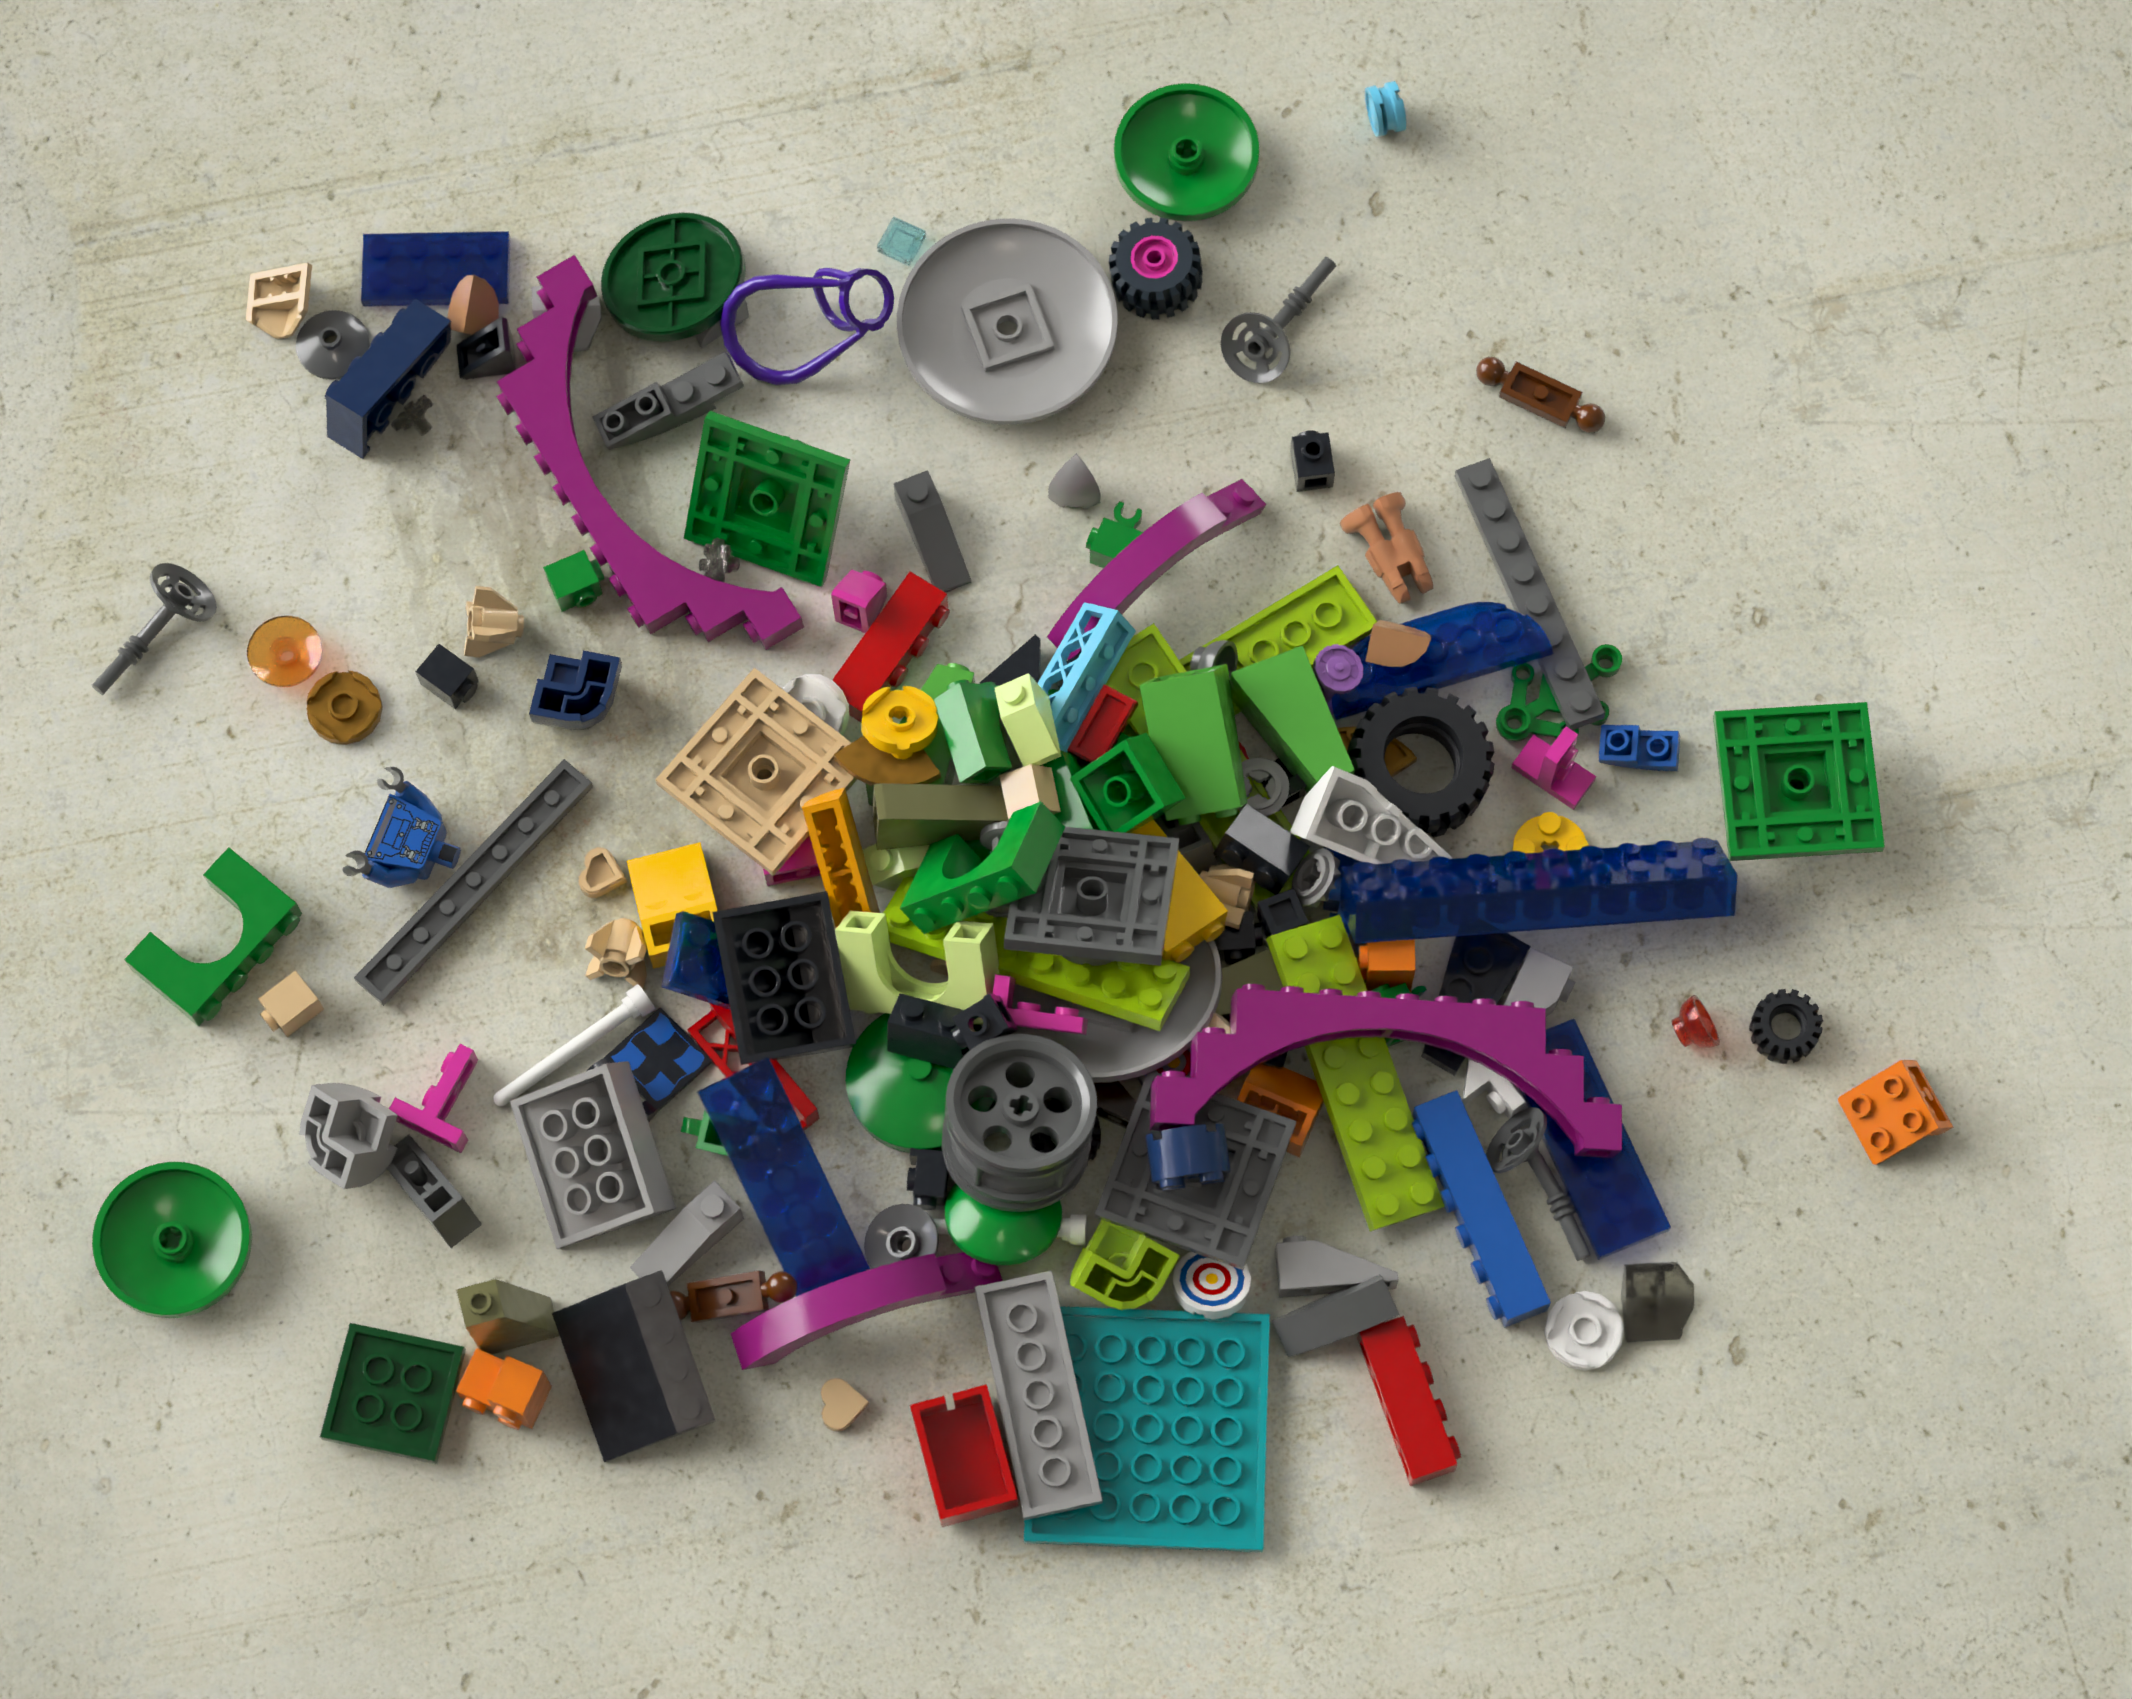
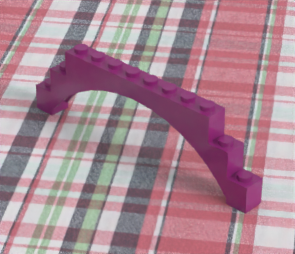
M575 254L538 275L537 280L541 289L536 291L547 311L517 328L521 341L516 345L527 364L497 381L502 393L496 397L507 415L513 412L516 415L520 424L516 425L515 428L525 445L531 442L534 444L538 454L533 457L542 473L547 475L551 472L557 484L552 486L562 505L570 503L576 514L571 519L581 536L588 533L595 543L589 548L599 565L607 564L614 575L608 579L619 597L627 595L632 604L627 610L637 627L645 625L649 633L653 634L690 612V614L685 616V619L696 636L703 633L706 640L710 642L747 620V622L742 624L753 643L760 640L765 650L803 629L802 618L783 587L774 592L743 588L711 579L685 568L661 554L640 538L615 513L600 493L583 461L577 443L572 418L570 390L572 359L579 327L589 301L598 296L593 283Z
M1261 984L1242 985V989L1237 988L1231 997L1230 1034H1225L1226 1030L1223 1028L1206 1027L1202 1029V1032H1197L1191 1040L1190 1078L1185 1077V1073L1181 1071H1164L1162 1076H1156L1151 1083L1150 1130L1163 1131L1195 1125V1115L1229 1083L1257 1065L1285 1052L1319 1042L1344 1038L1384 1037L1407 1040L1454 1052L1480 1063L1510 1081L1531 1097L1558 1124L1573 1143L1574 1156L1613 1158L1622 1151V1104H1610V1099L1604 1097L1587 1098L1586 1102H1584V1056L1572 1055V1051L1567 1049H1552L1548 1051V1054H1545L1546 1008L1534 1007V1003L1529 1001H1515L1511 1003V1006L1496 1005L1495 1000L1485 998L1475 999L1472 1003H1459L1458 999L1452 996L1435 997L1434 1001L1419 1000V996L1416 994H1398L1396 998H1381V993L1375 991H1362L1357 996L1342 995L1343 992L1339 989L1319 990V993H1304V988L1297 986L1282 987L1280 991L1265 990V986Z

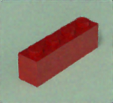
M911 571L832 679L844 692L849 704V715L861 723L863 705L868 697L881 688L890 686L891 688L892 686L897 688L900 686L908 673V668L906 667L913 657L919 658L923 654L929 643L927 637L934 627L939 629L945 623L950 613L947 593Z
M1404 1316L1358 1332L1357 1340L1409 1485L1413 1486L1455 1472L1458 1465L1456 1460L1461 1458V1453L1455 1437H1448L1442 1423L1447 1421L1446 1411L1441 1399L1434 1400L1429 1385L1434 1384V1379L1427 1361L1421 1363L1416 1348L1421 1347L1414 1325L1407 1326Z

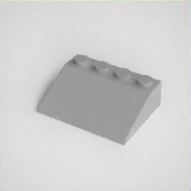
M629 1061L606 1063L510 1101L557 1249L676 1209Z

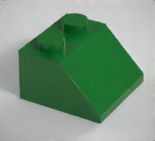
M1147 733L1125 739L1069 778L1098 828L1103 831L1131 833L1186 799Z

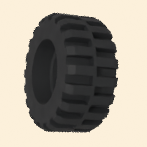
M1416 687L1405 688L1402 695L1398 696L1396 692H1392L1384 696L1382 703H1374L1367 710L1364 718L1360 719L1353 733L1347 753L1355 770L1353 775L1369 781L1381 795L1399 808L1402 814L1414 825L1422 829L1426 834L1431 833L1433 838L1445 835L1449 828L1457 829L1478 808L1490 786L1489 782L1493 776L1495 766L1491 758L1495 752L1493 742L1486 740L1489 731L1485 723H1476L1474 717L1477 712L1470 705H1467L1465 709L1458 706L1459 697L1449 693L1447 699L1439 697V689L1427 687L1424 694H1418ZM1406 734H1422L1435 739L1445 747L1453 761L1454 774L1451 782L1444 789L1433 793H1417L1402 787L1392 778L1385 765V752L1390 742L1394 738Z

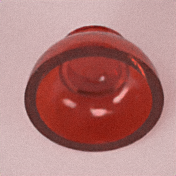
M1696 995L1690 996L1680 1007L1679 1016L1671 1020L1678 1039L1684 1047L1691 1044L1700 1048L1718 1046L1720 1039L1707 1009Z

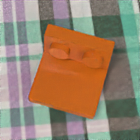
M1900 1060L1838 1098L1839 1104L1874 1165L1886 1161L1929 1135H1941L1953 1128L1952 1123L1916 1060Z

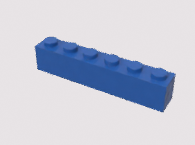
M1453 1091L1415 1106L1412 1113L1414 1120L1411 1123L1417 1139L1423 1141L1428 1155L1425 1158L1433 1178L1438 1176L1444 1189L1439 1192L1445 1206L1444 1208L1447 1213L1454 1212L1459 1226L1455 1227L1458 1240L1463 1249L1469 1247L1475 1260L1470 1263L1474 1277L1478 1284L1485 1283L1490 1297L1486 1298V1302L1493 1319L1497 1320L1500 1318L1503 1327L1506 1328L1548 1311L1551 1304L1550 1299L1458 1091Z

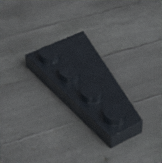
M1464 908L1439 996L1456 997L1459 1003H1472L1473 1000L1482 998L1493 999L1497 1005L1531 946ZM1427 1044L1424 1045L1421 1055L1422 1058L1454 1076L1466 1058L1454 1052Z

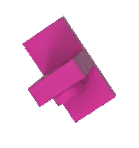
M1566 726L1552 746L1536 735H1533L1514 760L1511 768L1574 810L1596 779L1594 774L1573 761L1579 752L1575 748L1579 734Z
M995 975L993 994L1000 996L1016 1026L1086 1035L1088 1019L1078 1017V1009L1056 1007L1055 1014L1040 1012L1041 1005L1018 1002L1017 1009L1012 1008L1015 978Z
M459 1044L455 1053L452 1051L448 1053L441 1066L443 1074L436 1086L431 1085L424 1095L422 1101L423 1110L395 1097L389 1110L398 1115L396 1122L461 1154L468 1139L463 1130L445 1122L478 1062L474 1050Z

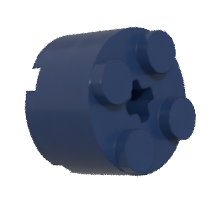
M1206 1124L1161 1131L1162 1139L1155 1140L1153 1133L1146 1135L1152 1183L1160 1184L1162 1191L1186 1188L1185 1181L1196 1179L1200 1180L1201 1186L1224 1183V1174L1231 1172L1224 1124H1215L1216 1131L1208 1132Z

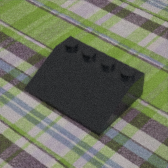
M827 891L712 912L741 1065L813 1055L855 1046L856 1040Z
M662 1270L624 1283L552 1313L604 1462L716 1422Z

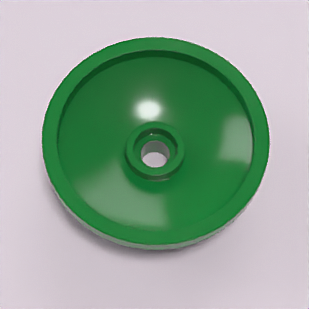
M956 1183L951 1188L945 1204V1223L954 1243L972 1258L993 1265L1020 1264L1041 1255L1055 1241L1062 1221V1205L1060 1200L1052 1205L1033 1211H1002L974 1200Z

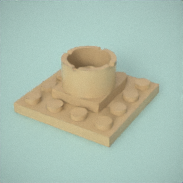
M756 668L752 669L655 779L656 784L773 876L809 836L802 806L810 799L845 787L847 792L857 781L856 778L840 766L834 757L835 753L851 744V742Z

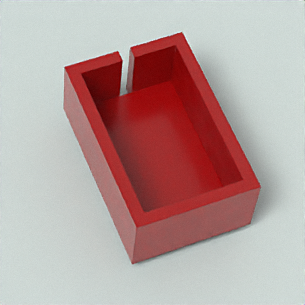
M987 1384L952 1393L955 1409L952 1410L947 1409L945 1396L910 1405L942 1528L1018 1507L1017 1494Z

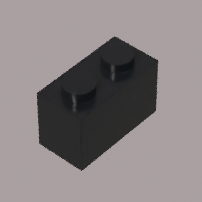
M1246 804L1225 832L1213 854L1231 867L1254 873L1253 881L1260 887L1277 895L1297 869L1310 846Z
M900 993L887 1022V1051L955 1069L958 1062L970 1051L968 1047L962 1049L951 1032V1029L956 1027L952 1017L963 1010Z

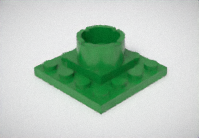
M709 411L704 418L683 539L822 587L827 580L851 459L810 446L798 439L793 440L789 436L779 435Z
M1867 702L1714 712L1713 722L1729 861L1883 852L1885 844Z

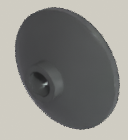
M338 310L321 312L311 317L300 329L296 340L297 355L303 367L311 374L324 379L342 378L347 373L353 359L357 356L362 357L370 347L369 336L363 323L352 314ZM329 336H337L333 343L324 342Z
M897 1204L884 1209L872 1220L865 1235L864 1250L869 1265L873 1269L933 1253L936 1256L939 1245L937 1226L926 1211L915 1205ZM910 1239V1248L903 1252L902 1244Z

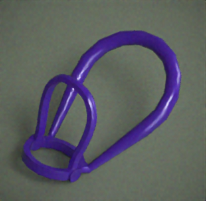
M826 267L818 269L813 277L779 274L755 276L736 286L724 303L720 322L724 346L736 365L754 379L776 386L798 384L820 372L860 340L869 330L877 331L883 328L884 323L889 319L893 311L894 293L887 277L878 270L857 268L846 272ZM867 275L877 280L883 290L884 304L880 315L876 319L871 318L859 321L850 309L849 293L853 283ZM823 276H830V277L838 278V279H841V280L825 279V278H822V277H823ZM823 287L839 288L838 302L841 314L846 322L842 321L831 309L825 297ZM813 288L816 300L826 319L839 330L856 331L857 333L794 370L777 371L761 366L749 357L739 343L735 329L737 310L746 297L759 290Z

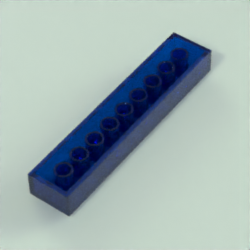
M1697 838L1693 842L1680 843L1663 840L1652 845L1624 843L1618 847L1610 848L1585 846L1580 850L1568 851L1551 848L1539 853L1511 851L1505 855L1497 856L1472 854L1467 858L1455 859L1438 856L1427 861L1413 862L1406 859H1398L1385 864L1358 862L1353 866L1341 867L1340 908L1355 944L1735 916L1738 875L1718 840L1709 838Z

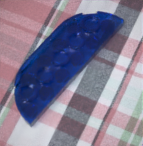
M1468 603L1400 623L1401 625L1416 628L1431 635L1427 651L1414 663L1403 667H1387L1366 662L1371 635L1360 641L1352 650L1361 659L1363 677L1357 687L1351 692L1344 694L1336 693L1332 697L1334 716L1336 720L1365 712L1374 703H1382L1384 696L1392 692H1396L1398 696L1402 695L1405 688L1416 687L1418 694H1424L1427 687L1441 689L1553 655V649L1546 633L1533 618L1527 614L1524 616L1519 612L1508 609L1505 604Z

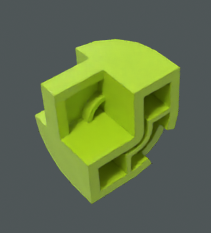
M1101 1220L1087 1247H1083L1069 1282L1071 1286L1107 1306L1119 1310L1134 1309L1149 1301L1151 1302L1162 1289L1180 1255L1140 1233Z

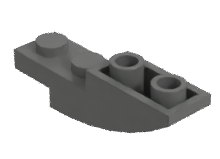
M725 351L662 386L657 382L653 383L592 418L606 447L611 450L660 435L699 418L709 411L716 409L715 402L744 387V384L730 356Z

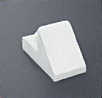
M1468 1059L1462 1098L1464 1106L1484 1091H1487L1489 1094L1486 1095V1098L1498 1114L1504 1112L1510 1119L1523 1110L1525 1100L1510 1081L1480 1063Z

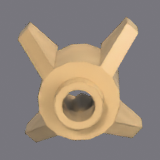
M476 586L473 602L466 601L465 607L468 616V636H466L464 656L482 657L510 644H514L516 637H522L524 629V616L518 615V609L514 604L491 587Z
M1227 864L1211 865L1208 872L1202 870L1200 877L1228 910L1225 925L1239 929L1245 911H1250V903L1256 883L1253 881L1254 873L1236 869Z
M627 918L613 920L588 936L585 949L594 955L585 975L588 979L592 980L606 973L613 977L626 976L625 980L631 985L639 984L641 988L644 987L647 977L644 961L647 946L643 931L636 922Z

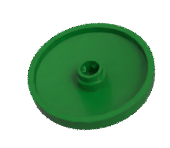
M1183 83L1153 90L1137 100L1128 109L1116 131L1114 164L1122 187L1140 207L1156 216L1169 220L1199 221L1212 218L1227 211L1247 193L1258 169L1259 140L1250 116L1233 98L1209 86Z
M884 1013L861 1033L848 1058L845 1082L853 1112L863 1128L872 1137L890 1148L910 1153V1148L942 1151L947 1087L954 1069L887 1051V1022L891 1014ZM974 1024L973 1028L975 1032H978L982 1029V1026ZM981 1097L971 1107L980 1112H987L995 1107L996 1101L990 1097Z
M164 1162L147 1166L121 1181L103 1202L97 1214L92 1234L95 1265L109 1290L121 1302L133 1310L159 1318L190 1316L202 1312L222 1300L234 1288L244 1273L252 1246V1230L249 1215L233 1187L217 1173L200 1165L187 1162Z

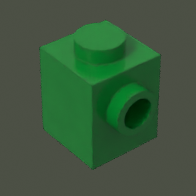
M585 550L543 567L561 612L575 606L579 608L586 607L595 602L598 596L603 595L599 582L605 580V577L597 559L589 561Z

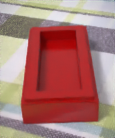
M1104 684L1068 747V753L1090 764L1111 750L1139 705L1138 702Z

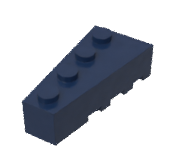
M414 299L406 309H400L394 316L392 324L384 333L379 332L373 338L370 348L362 357H355L350 363L347 373L339 381H333L326 390L327 437L364 459L371 449L367 445L368 440L375 431L382 435L390 424L388 418L397 402L401 405L406 403L412 395L411 392L416 383V376L424 379L451 343V320L417 299Z

